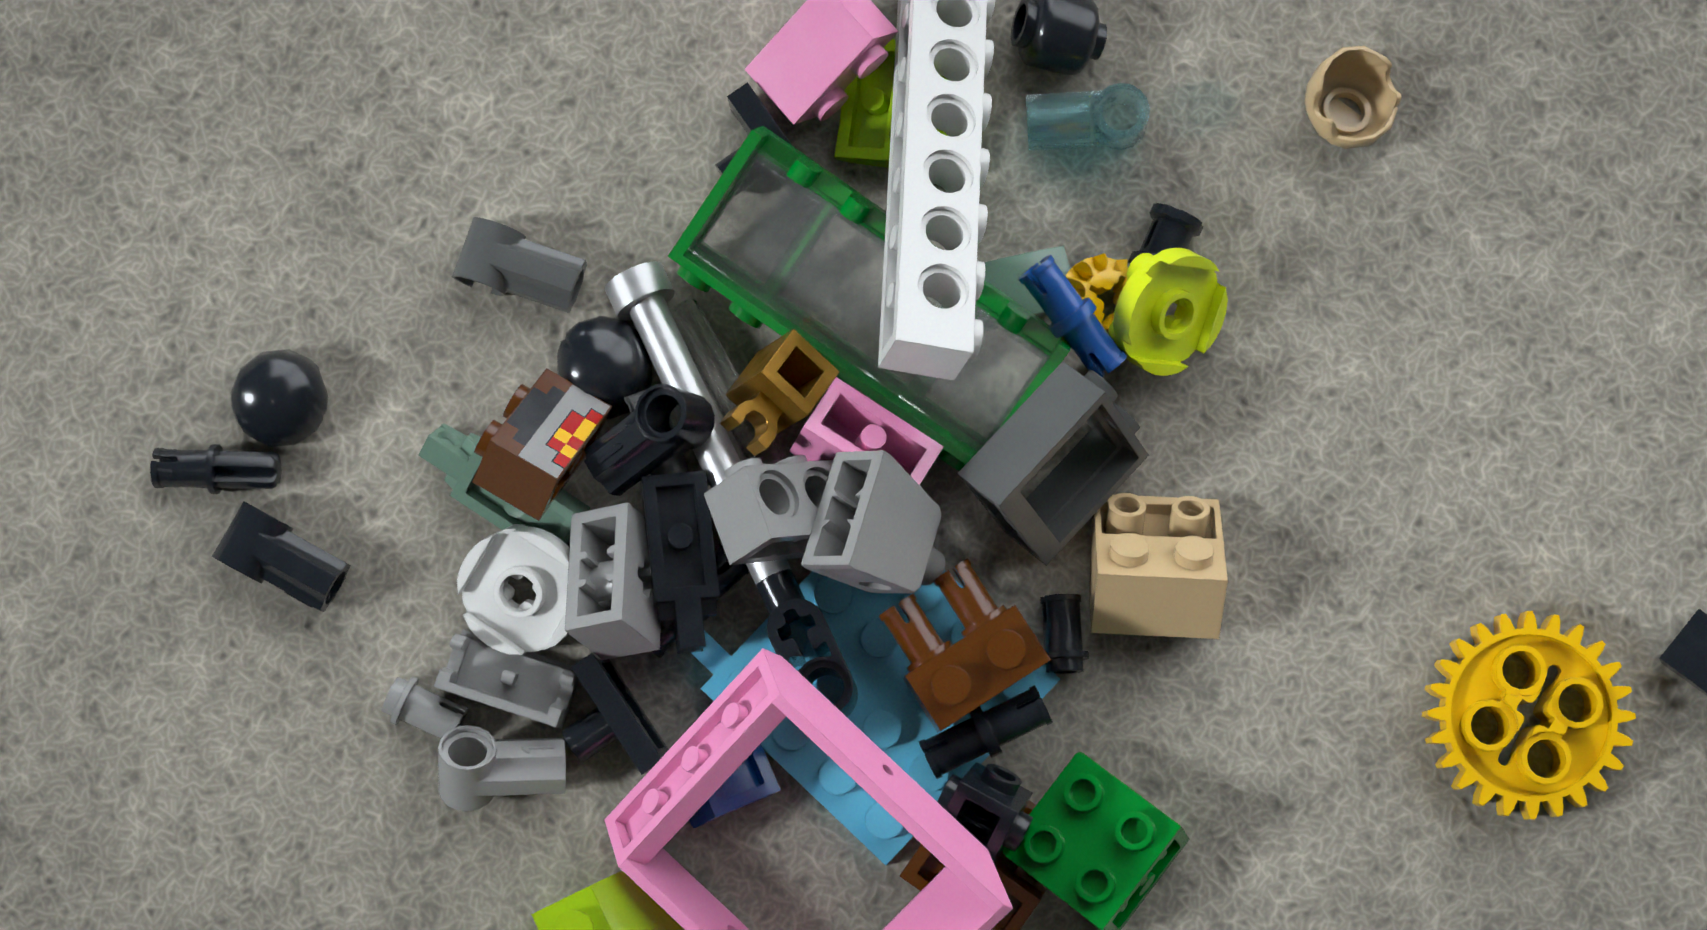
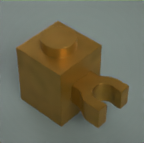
M792 329L755 354L725 394L736 407L727 412L719 424L729 432L739 426L744 419L750 421L755 429V436L746 448L756 456L769 447L777 433L809 415L839 371L795 329Z

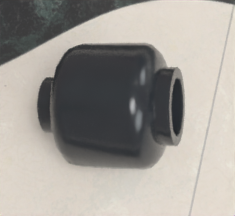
M1021 0L1012 22L1011 44L1018 47L1022 61L1028 66L1063 75H1076L1083 70L1090 59L1098 60L1106 44L1107 25L1100 23L1098 7L1093 0Z

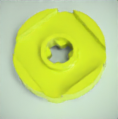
M1169 248L1155 255L1142 253L1135 257L1128 267L1127 282L1119 295L1114 319L1108 330V334L1119 349L1124 351L1129 362L1151 374L1168 376L1188 368L1189 366L1183 364L1182 361L1189 358L1195 350L1204 354L1211 347L1223 325L1228 302L1226 287L1217 282L1215 271H1220L1215 263L1184 248ZM1172 303L1177 304L1174 315H1167L1165 317Z

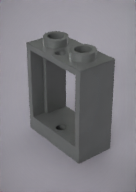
M1063 361L957 473L1002 530L1045 566L1049 564L1149 456L1135 436V433L1140 429L1139 424L1122 407L1114 403V400L1118 397L1114 388L1096 372L1089 370L1083 376ZM1087 421L1092 429L1025 499L1020 491Z

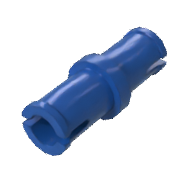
M1048 255L1040 261V265L1036 263L1018 278V281L1026 287L1052 322L1048 329L1054 337H1063L1088 371L1092 370L1101 377H1104L1105 370L1107 373L1113 371L1127 358V355L1119 349L1093 314L1097 307L1089 297L1081 298L1054 262L1053 256Z

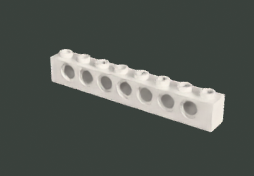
M898 0L896 29L899 32L896 34L878 368L954 381L969 358L975 359L981 348L983 322L982 320L975 319V300L979 299L983 290L985 263L977 261V247L985 233L988 210L986 205L979 204L980 187L983 186L986 180L990 162L989 150L981 148L982 132L985 131L988 125L992 108L991 95L984 93V78L987 77L990 71L994 54L993 41L986 39V25L992 18L996 0ZM936 129H939V130L945 132L948 136L943 135L942 133H940V132L937 131ZM933 184L941 186L946 192L938 190ZM928 239L940 243L945 250L935 247ZM925 296L937 300L944 309L933 306Z

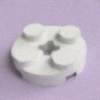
M523 524L511 525L477 543L465 557L457 578L458 594L462 592L463 604L467 610L463 616L471 631L491 648L502 653L523 655L525 652H537L542 649H548L569 635L565 631L570 547L560 538L546 530L528 527ZM525 576L533 583L532 589L536 593L535 601L527 599L519 605L512 600L515 589L508 584L510 577L519 580Z

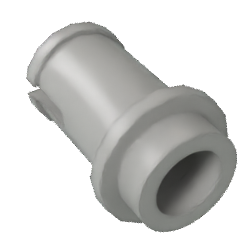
M412 676L409 681L400 677L396 678L381 710L391 716L390 723L397 725L401 720L441 739L446 732L462 725L467 715L468 707L458 705L418 686L419 679Z

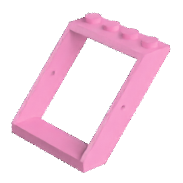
M763 648L604 819L618 867L685 930H749L663 847L783 719L787 717L945 866L882 930H991L1013 909L988 849L787 660Z

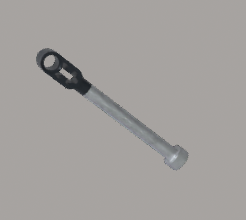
M656 261L642 263L621 272L611 279L605 286V292L618 319L633 320L662 384H668L698 394L711 404L715 414L713 431L708 440L703 445L693 449L702 470L706 472L710 488H713L726 479L724 471L740 462V459L726 429L719 424L721 422L720 416L667 306V303L674 297L675 291L664 267L660 262ZM677 405L674 410L678 419H680L681 408ZM787 559L746 563L770 614L767 623V633L776 654L782 656L794 668L802 666L798 672L811 684L824 675H833L840 678L844 683V691L841 698L833 705L848 717L853 712L858 699L856 683L822 612L815 604L805 600ZM800 619L806 627L813 626L807 631V634L818 658L806 662L796 641L793 638L786 639L792 634L789 624L794 620ZM828 651L831 652V656L823 657Z

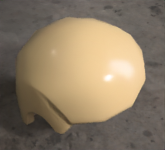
M1365 45L1342 47L1315 69L1306 86L1305 105L1310 121L1320 137L1326 139L1332 145L1351 149L1370 146L1392 128L1398 110L1397 106L1400 104L1402 96L1393 86L1390 78L1392 63L1386 56ZM1338 98L1353 100L1359 106L1361 115Z

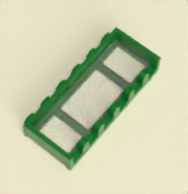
M761 126L752 129L669 253L668 257L680 265L677 270L678 275L687 283L703 292L708 293L712 287L732 301L728 307L729 310L740 320L754 328L760 329L764 323L781 336L795 329L839 371L836 376L863 395L870 397L897 417L944 446L938 456L949 466L960 471L1061 364L1069 353L1071 346L1063 337L1055 338L1048 329L1049 325L987 281H984L982 293L979 299L975 300V319L982 320L983 322L981 348L975 359L969 358L954 381L878 368L886 211L766 127ZM925 296L933 306L944 309L937 300Z

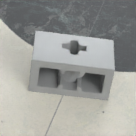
M628 502L572 514L565 631L602 660L660 650L661 621H658L657 606L654 607L644 516Z

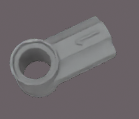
M465 725L451 729L440 739L438 747V791L440 798L449 807L461 811H472L489 804L494 796L565 794L566 755L563 737L494 739L488 731L480 727Z

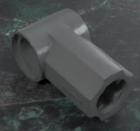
M480 217L473 218L452 278L472 287L474 281L492 288L491 294L497 296H505V293L508 292L570 313L584 279L587 267L586 260L525 240L526 236L501 223Z

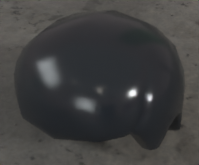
M598 316L578 322L566 332L565 339L560 342L557 353V373L585 393L611 405L612 408L607 419H612L630 412L624 397L651 387L652 361L638 331L626 320Z
M290 349L265 351L258 354L240 368L231 390L232 410L243 432L269 447L298 444L317 431L323 421V415L327 411L328 393L319 367L309 358Z

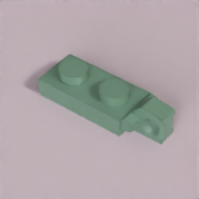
M442 424L428 435L418 456L447 474L444 481L453 489L450 494L451 497L501 530L514 524L537 527L554 534L568 546L570 545L572 514L589 511L591 507L562 489L538 521L473 483L482 460L481 456L474 453L481 438L480 436L473 433L466 436L446 424Z

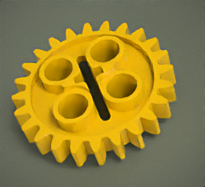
M1533 611L1520 613L1516 629L1506 613L1495 616L1493 623L1494 635L1482 623L1471 626L1470 632L1475 645L1472 646L1460 638L1452 640L1449 645L1458 658L1457 662L1445 659L1437 660L1434 666L1446 677L1444 683L1425 685L1424 689L1430 695L1440 699L1439 707L1422 711L1423 718L1438 721L1440 726L1439 731L1425 738L1426 744H1444L1447 750L1435 763L1436 767L1446 768L1456 765L1460 771L1454 778L1451 787L1454 790H1460L1472 783L1476 785L1472 804L1475 806H1484L1493 796H1496V812L1499 816H1509L1517 802H1519L1520 812L1525 820L1537 818L1540 802H1542L1550 817L1563 816L1564 806L1562 797H1565L1575 808L1585 807L1588 804L1583 786H1587L1596 792H1605L1608 786L1599 771L1601 769L1621 771L1624 765L1611 753L1613 747L1632 746L1633 744L1632 739L1617 731L1618 723L1636 719V713L1618 709L1617 700L1630 694L1632 688L1630 686H1612L1610 678L1622 667L1621 663L1614 662L1601 665L1597 659L1603 652L1606 644L1601 640L1585 647L1580 645L1584 633V626L1581 624L1572 626L1563 635L1560 634V616L1556 614L1547 616L1540 629L1537 628ZM1510 654L1521 657L1528 666L1529 677L1527 683L1521 689L1512 687L1503 676L1502 667L1505 659ZM1551 665L1555 666L1558 674L1553 683L1542 693L1533 710V714L1541 720L1540 724L1525 727L1521 730L1511 749L1508 763L1501 765L1498 757L1502 749L1509 744L1524 722V716L1517 711L1518 705L1533 703L1537 699L1545 682L1548 668ZM1566 687L1574 688L1581 694L1584 700L1582 716L1575 722L1568 720L1559 708V698ZM1481 708L1492 713L1498 723L1497 735L1489 744L1480 742L1471 730L1473 715ZM1536 742L1544 743L1553 754L1552 769L1544 777L1537 776L1528 765L1527 755L1529 749Z

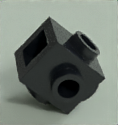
M976 762L963 778L952 774L937 801L988 849L993 863L1004 847L1016 852L1033 821L1032 816L1024 813L1033 792L1020 786L1022 781L1016 774L996 764H987L985 767ZM983 808H985L986 810H988V811H990V812H992V813H994V814L988 813V812L985 811Z

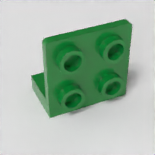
M1078 752L1029 814L1033 817V821L1016 852L1004 847L1003 854L1081 914L1096 929L1121 930L1190 839L1182 826L1087 755Z

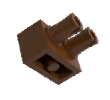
M968 558L952 569L963 585V588L959 587L949 570L933 580L965 627V630L961 632L964 637L955 644H952L950 640L944 643L916 601L917 598L914 593L898 603L908 618L909 623L904 622L894 605L879 615L881 621H884L911 665L906 667L909 673L904 676L903 680L937 733L1051 660L1016 605L1009 609H1006L1004 605L999 608L997 607L971 567V562Z

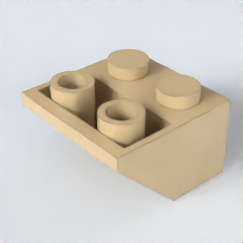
M1131 493L1113 494L1092 516L1089 590L1091 633L1219 639L1228 583L1219 500L1200 499L1194 496L1177 498L1137 496Z

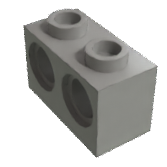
M796 455L775 464H762L760 458H751L740 461L724 471L726 479L705 492L704 496L730 565L803 558L833 460L807 461L805 455Z

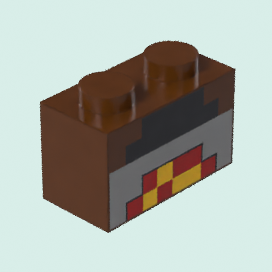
M546 368L531 388L524 384L518 387L503 413V417L506 418L505 422L501 424L493 420L482 434L474 453L482 457L473 483L539 521L586 458L584 449L597 440L612 406L595 396L585 393L570 381Z

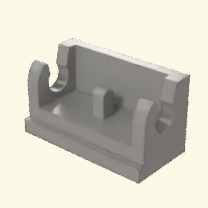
M462 630L461 635L457 633L453 635L450 641V648H452L450 659L446 668L443 667L439 670L434 684L435 688L563 729L579 683L578 677L571 668L572 665L533 652H525L523 655L502 653L486 645L474 633Z

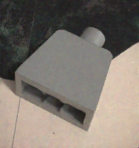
M885 450L836 452L801 566L866 592L915 593L921 585L934 583L933 580L942 575L945 568L943 553L933 547L942 517L940 506Z

